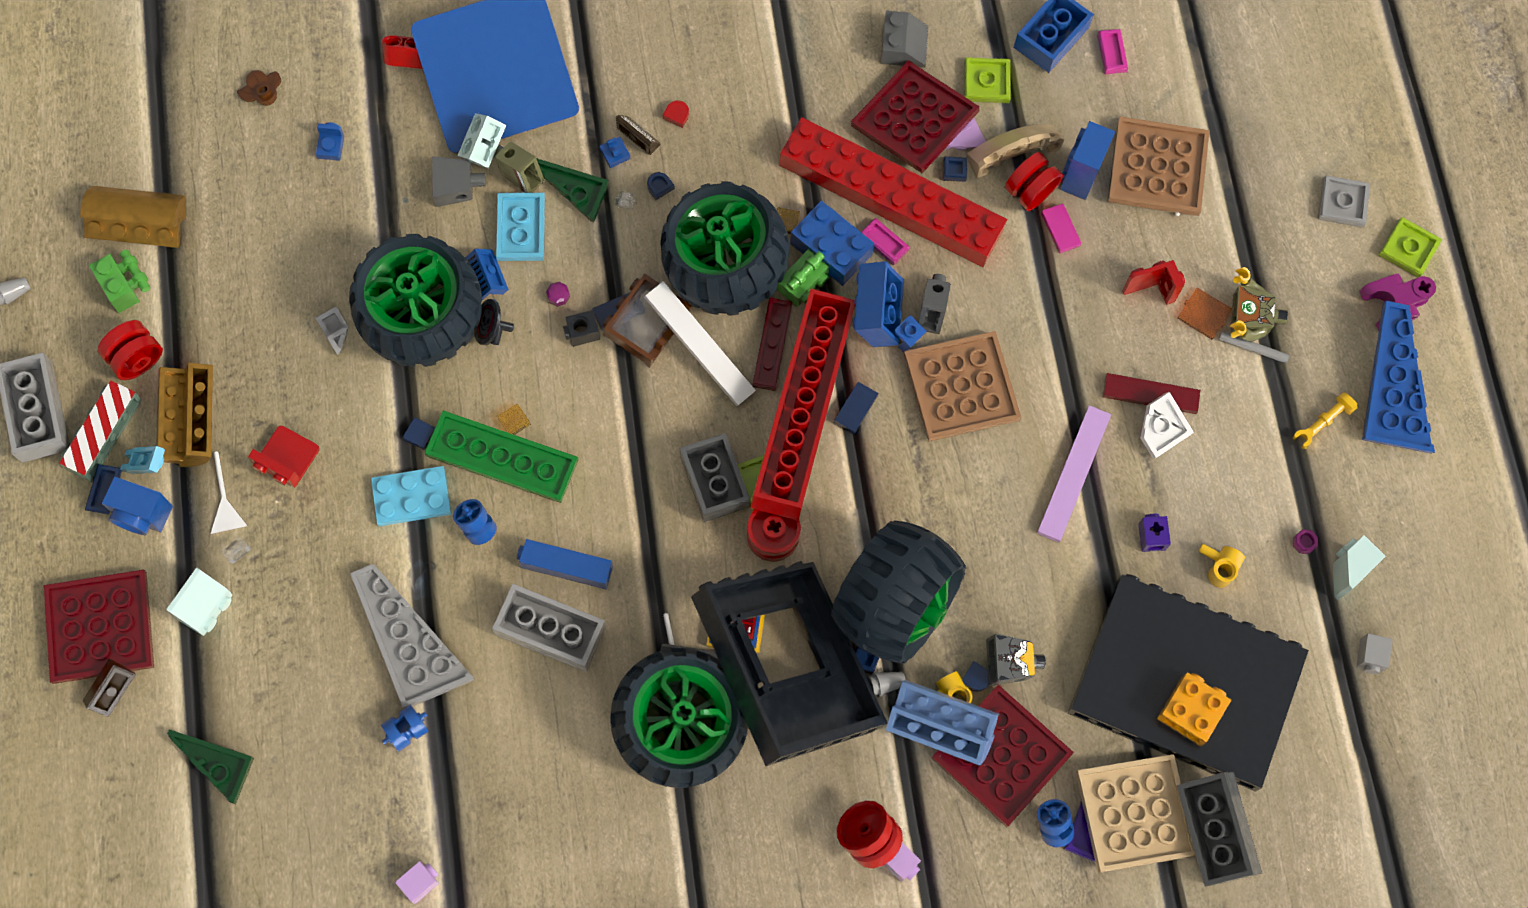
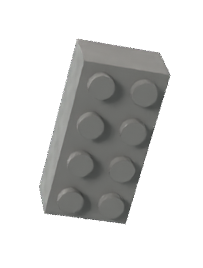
M43 352L1 363L0 394L12 454L24 463L61 453L66 448H69L70 444L53 362Z
M512 584L492 630L495 636L587 672L606 629V624L603 619Z

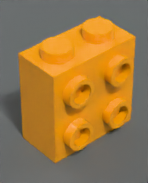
M1187 672L1181 677L1157 719L1194 743L1202 746L1208 741L1231 699L1226 697L1227 694L1217 687L1212 688L1205 684L1204 679L1199 675Z

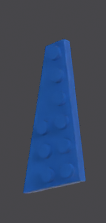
M1385 301L1382 305L1362 440L1432 454L1435 453L1434 444L1431 443V426L1428 423L1425 409L1427 403L1421 370L1418 369V352L1414 346V329L1410 306Z

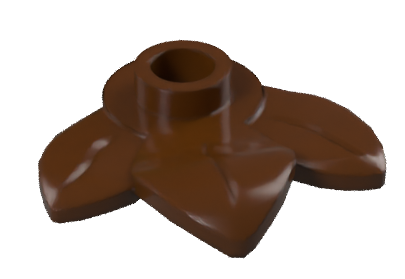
M260 70L251 71L246 76L247 86L237 90V94L243 101H257L263 106H269L277 99L276 89L281 84V77L277 71L267 76Z

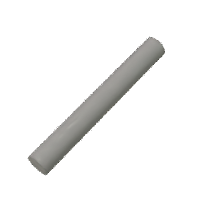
M1223 331L1219 337L1220 341L1283 363H1287L1290 356L1255 342H1247L1239 337L1232 338L1231 334Z

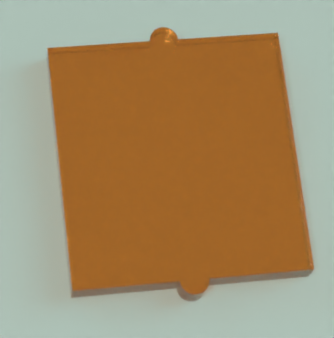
M1197 287L1191 298L1185 301V307L1177 319L1213 340L1220 327H1224V321L1232 308Z

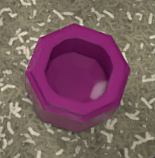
M561 282L550 284L546 291L549 303L557 307L565 305L570 298L567 285Z
M1302 529L1293 537V547L1298 553L1309 554L1318 547V537L1312 530Z

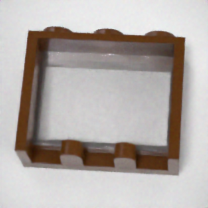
M644 274L641 279L636 278L629 288L631 293L627 298L623 296L616 305L617 312L614 316L610 314L602 326L604 327V337L606 336L650 368L675 333L644 298L645 295L660 284L647 274ZM675 294V296L690 312L692 305Z

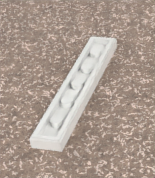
M664 281L645 295L644 298L736 407L756 391Z

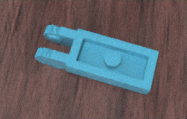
M149 446L126 450L125 456L130 458L128 464H122L120 470L130 474L158 473V470L164 463L163 454L165 449L158 446Z

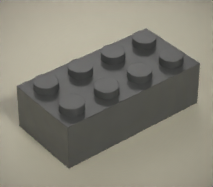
M1223 772L1177 785L1204 886L1218 885L1263 874L1234 772Z

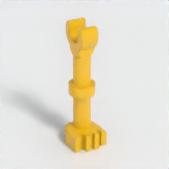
M1342 392L1336 397L1337 404L1326 413L1322 412L1318 416V420L1306 430H1298L1292 439L1295 440L1299 436L1304 437L1306 442L1301 448H1307L1312 442V437L1324 426L1328 427L1333 423L1332 420L1343 410L1349 415L1358 408V403L1349 394Z

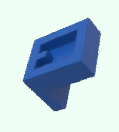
M331 122L319 123L317 126L319 132L316 150L317 159L340 161L345 137L341 126Z
M908 316L894 330V333L903 341L898 346L903 353L909 350L927 332L912 316Z

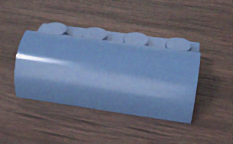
M904 680L900 687L896 705L892 707L886 730L981 765L992 745L995 736L993 733L999 714Z

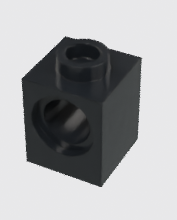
M593 310L565 317L567 323L566 326H563L566 340L571 339L573 347L600 340L599 329ZM578 326L586 327V330L583 332L575 331Z

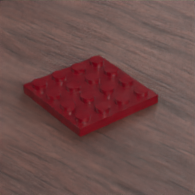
M908 60L851 120V127L922 174L980 112V106Z
M144 569L44 585L50 683L57 684L97 677L108 659L116 661L131 671L154 668L147 572Z
M998 684L979 705V707L999 714L993 733L995 736L984 762L981 765H977L940 750L931 759L1007 828L1074 752Z

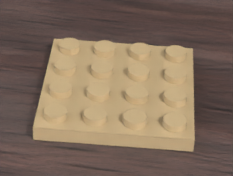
M1174 754L1082 769L1075 772L1098 873L1196 856L1177 785L1181 784Z

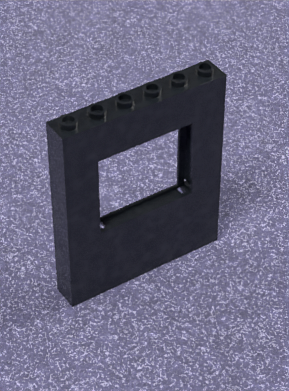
M799 561L787 568L785 565H781L769 572L767 569H763L751 576L749 573H745L732 580L731 577H727L715 584L709 581L698 587L699 591L691 596L765 767L873 733L888 723L850 640L840 630L831 615L834 605L814 562L803 564L802 561ZM793 608L820 670L769 683L742 620ZM736 622L737 625L732 628L731 624ZM762 682L764 686L759 688L758 684Z

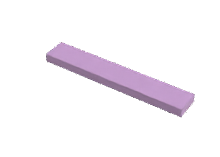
M1090 405L1087 408L1037 534L1060 543L1111 414Z

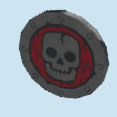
M487 299L481 305L479 325L474 329L475 339L480 345L494 344L499 346L502 331L512 332L514 324L501 321L499 303L495 299Z

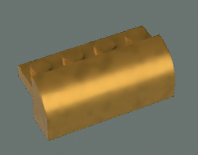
M92 186L85 192L81 203L80 217L84 218V238L178 248L181 245L180 222L186 219V195Z
M188 363L185 369L159 368L156 446L165 449L163 454L164 463H177L179 467H193L203 465L210 460L212 448L213 365Z

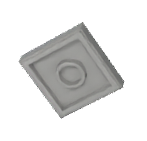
M1325 175L1322 180L1318 220L1364 228L1367 220L1370 183Z

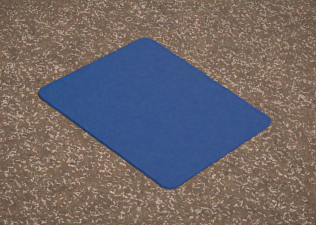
M483 0L416 21L412 25L411 32L447 147L451 152L459 153L475 113L489 116L505 124L506 127L501 139L573 117L578 113L579 104L546 0Z

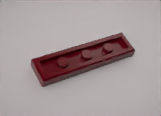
M769 298L752 387L776 391L792 301Z
M1107 373L1102 398L1147 406L1164 393L1170 392L1181 412L1197 414L1201 390Z

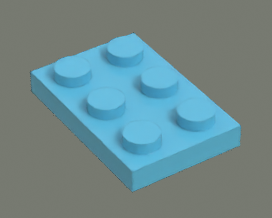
M498 193L497 261H544L545 193Z
M444 466L371 478L378 526L451 515Z

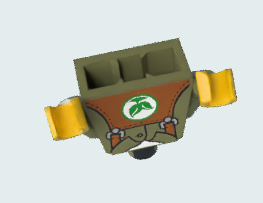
M1247 268L1236 269L1235 272L1239 276L1234 277L1233 282L1236 284L1240 283L1241 285L1238 286L1233 294L1230 334L1232 338L1239 337L1247 342H1254L1269 334L1274 327V323L1286 324L1288 311L1275 309L1276 297L1258 285L1250 277V271Z

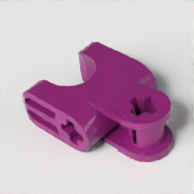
M1398 273L1366 284L1359 293L1364 301L1380 299L1384 302L1390 301L1409 305L1413 321L1420 316L1417 307L1426 304L1436 292V284L1431 278L1426 276L1403 282ZM1379 319V321L1375 324V326H1376V328H1377L1378 331H1379L1380 319Z

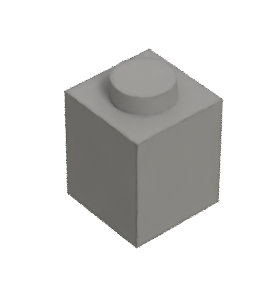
M1367 634L1360 639L1356 667L1363 668L1364 672L1369 674H1379L1389 668L1393 639L1373 634Z

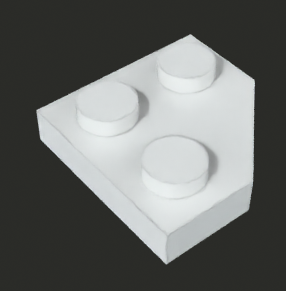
M1170 392L1164 393L1147 405L1140 439L1152 458L1159 457L1194 433Z

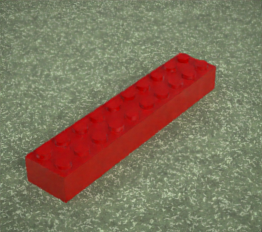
M801 117L780 152L779 166L983 268L1002 235L1008 220Z
M810 289L753 494L752 509L799 521L855 308V300Z

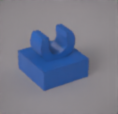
M621 137L612 138L599 146L610 168L631 159Z

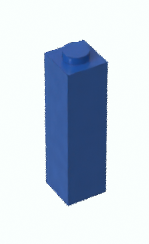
M526 539L524 546L520 545L517 554V560H520L519 563L523 569L606 590L613 569L612 560Z

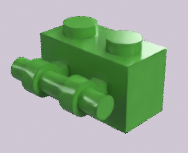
M127 249L120 252L123 260L119 264H117L111 254H108L89 265L118 313L140 302L133 290L140 288L142 292L150 290L148 277L144 272L140 271L136 257L131 255ZM130 271V273L133 276L132 279L129 281L126 279L124 273Z
M808 249L785 273L782 282L777 283V291L789 301H792L797 307L802 302L806 304L810 289L815 290L817 286L821 288L829 279V266L822 261L825 256L820 251L814 254Z

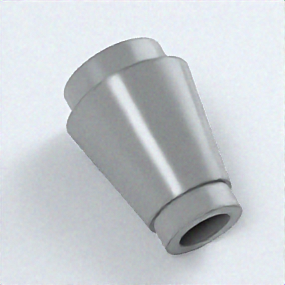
M25 277L0 283V305H8L31 290Z
M902 671L874 672L867 679L874 694L880 697L900 688L902 681L905 680V676Z

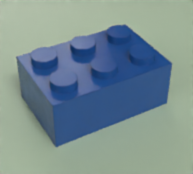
M1047 0L1019 31L1013 48L1050 73L1089 29L1094 14L1075 0Z
M1089 121L1086 129L1081 127L1062 174L1064 177L1060 190L1083 200L1087 199L1116 131Z
M822 200L793 229L790 236V244L802 254L808 249L814 254L820 251L825 256L822 261L829 266L828 275L841 286H844L859 270L860 264H864L873 255L875 245L873 241Z
M886 261L860 264L859 273L856 277L858 293L855 296L856 317L853 319L854 330L872 347L899 345L900 338L894 333V330L901 324L904 279Z

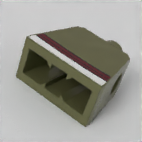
M509 142L505 147L498 145L493 157L496 159L503 176L524 193H533L545 181L536 157L513 142Z

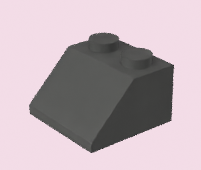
M886 11L883 26L881 64L903 66L909 60L918 67L925 68L928 25L908 12Z

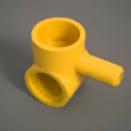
M1201 544L1198 549L1199 553L1215 561L1208 571V579L1212 585L1218 588L1228 586L1237 577L1238 570L1245 559V556L1240 551L1229 546H1223L1220 552L1205 544ZM1218 569H1224L1228 574V578L1220 576Z
M957 671L936 682L939 689L937 690L938 692L949 696L960 694L965 702H972V693L964 685Z

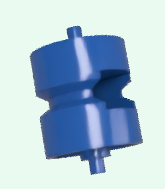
M466 500L460 503L454 510L453 520L471 544L482 545L490 541L497 530L496 523L487 514L486 509L479 500Z
M410 704L399 712L398 718L391 717L381 724L386 733V738L382 742L384 745L388 742L390 744L393 743L398 752L411 744L412 738L419 739L429 732L423 723L425 721L424 718L428 715L426 712L422 714L417 713Z
M1051 799L1042 803L1038 808L1037 818L1043 841L1051 847H1063L1069 844L1074 837V827L1069 806L1057 799Z

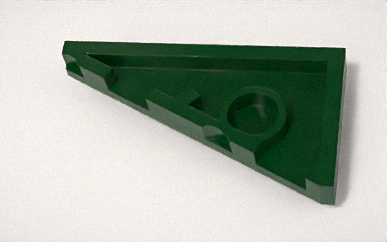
M536 158L543 177L591 222H595L608 188L609 180Z
M169 729L167 734L172 742L181 749L230 803L236 805L254 757Z

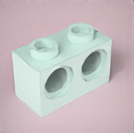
M475 113L457 156L476 165L489 168L506 125L489 116Z

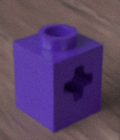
M1157 513L1145 515L1138 523L1141 551H1166L1171 545L1167 516H1159Z

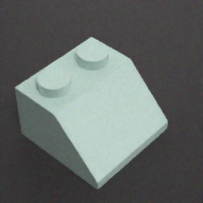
M1365 535L1359 540L1351 539L1336 553L1339 558L1333 563L1334 597L1339 600L1386 557Z
M196 568L166 610L177 620L204 636L206 632H210L217 622L216 618L220 612L225 611L229 607L233 594Z

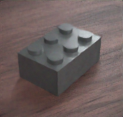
M726 433L680 448V458L703 522L750 507V498Z

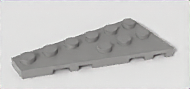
M374 564L350 573L403 709L410 704L413 707L475 680Z

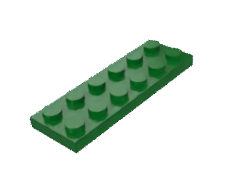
M444 410L440 415L424 453L426 457L562 503L579 460L577 456Z

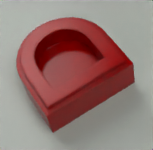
M673 101L665 109L662 119L683 128L689 118V107L683 101Z

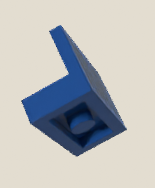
M474 249L465 257L478 278L482 300L489 294L503 295L509 290L492 249Z

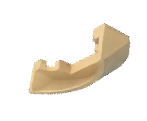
M1050 125L1025 126L1005 132L982 143L968 152L967 158L976 177L979 178L988 174L987 167L993 165L994 167L1000 166L1001 161L1038 148L1041 151H1045L1047 148L1050 153L1058 151L1062 147L1064 138L1061 133Z

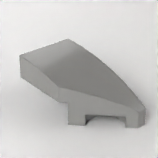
M334 307L317 316L316 320L338 355L341 353L349 327L338 308Z

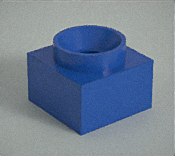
M115 476L102 502L111 512L109 517L111 523L127 531L144 536L147 535L149 529L161 533L173 508V505L160 492Z

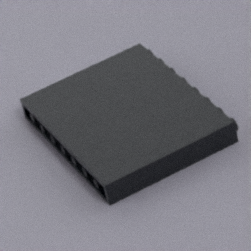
M1122 574L1116 582L1067 714L1163 754H1174L1175 759L1214 775L1223 772H1234L1238 785L1256 792L1263 787L1309 650L1302 648V644L1299 642L1280 639L1279 635L1274 632L1258 630L1252 623L1236 621L1225 612L1216 613L1211 611L1203 603L1196 602L1194 604L1189 602L1181 594L1167 593L1156 584L1148 585L1140 582V579L1134 575L1126 574L1125 576ZM1187 672L1199 675L1204 679L1205 684L1212 688L1217 687L1227 694L1226 697L1231 699L1208 741L1202 746H1199L1157 719L1181 677Z

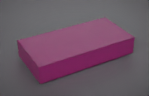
M1121 29L1098 31L1097 37L1104 73L1127 72L1128 64Z
M1064 204L1042 210V218L1059 254L1081 246L1080 238Z
M876 218L861 231V233L875 243L874 249L892 265H895L910 249V246Z

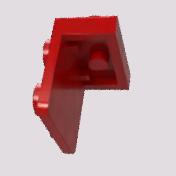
M1162 260L1156 262L1150 268H1137L1133 270L1122 292L1124 295L1158 285L1166 305L1174 303L1185 285V278L1182 271H1178L1174 260L1168 262Z
M278 426L261 453L252 449L248 458L253 463L252 468L262 474L267 472L278 483L284 486L287 483L296 488L320 448L316 443L284 426Z

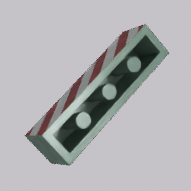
M110 380L108 385L104 386L100 391L99 399L95 406L91 407L87 412L86 420L82 427L76 430L71 445L63 451L59 464L67 471L92 483L98 464H104L141 403L142 399L138 394Z

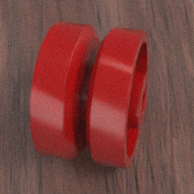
M1037 152L1026 159L1012 173L1004 186L1013 197L1020 196L1019 203L1027 211L1035 209L1044 202L1058 187L1064 177L1055 166L1048 168L1049 160L1041 152Z
M130 320L109 331L100 341L97 352L110 365L111 370L120 380L127 381L135 379L150 370L162 356L163 348L153 336H150V332L141 321Z
M754 509L749 516L746 536L748 546L762 560L776 562L786 559L798 547L801 532L800 519L798 521Z
M865 800L854 804L845 811L837 825V839L840 845L864 868L884 866L896 856L903 842V832L899 824L876 801Z

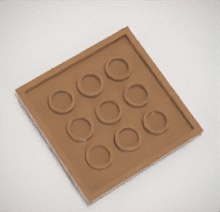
M1119 116L1108 202L1199 216L1202 208L1210 130Z
M996 331L904 351L905 361L928 442L1021 420L1022 417Z

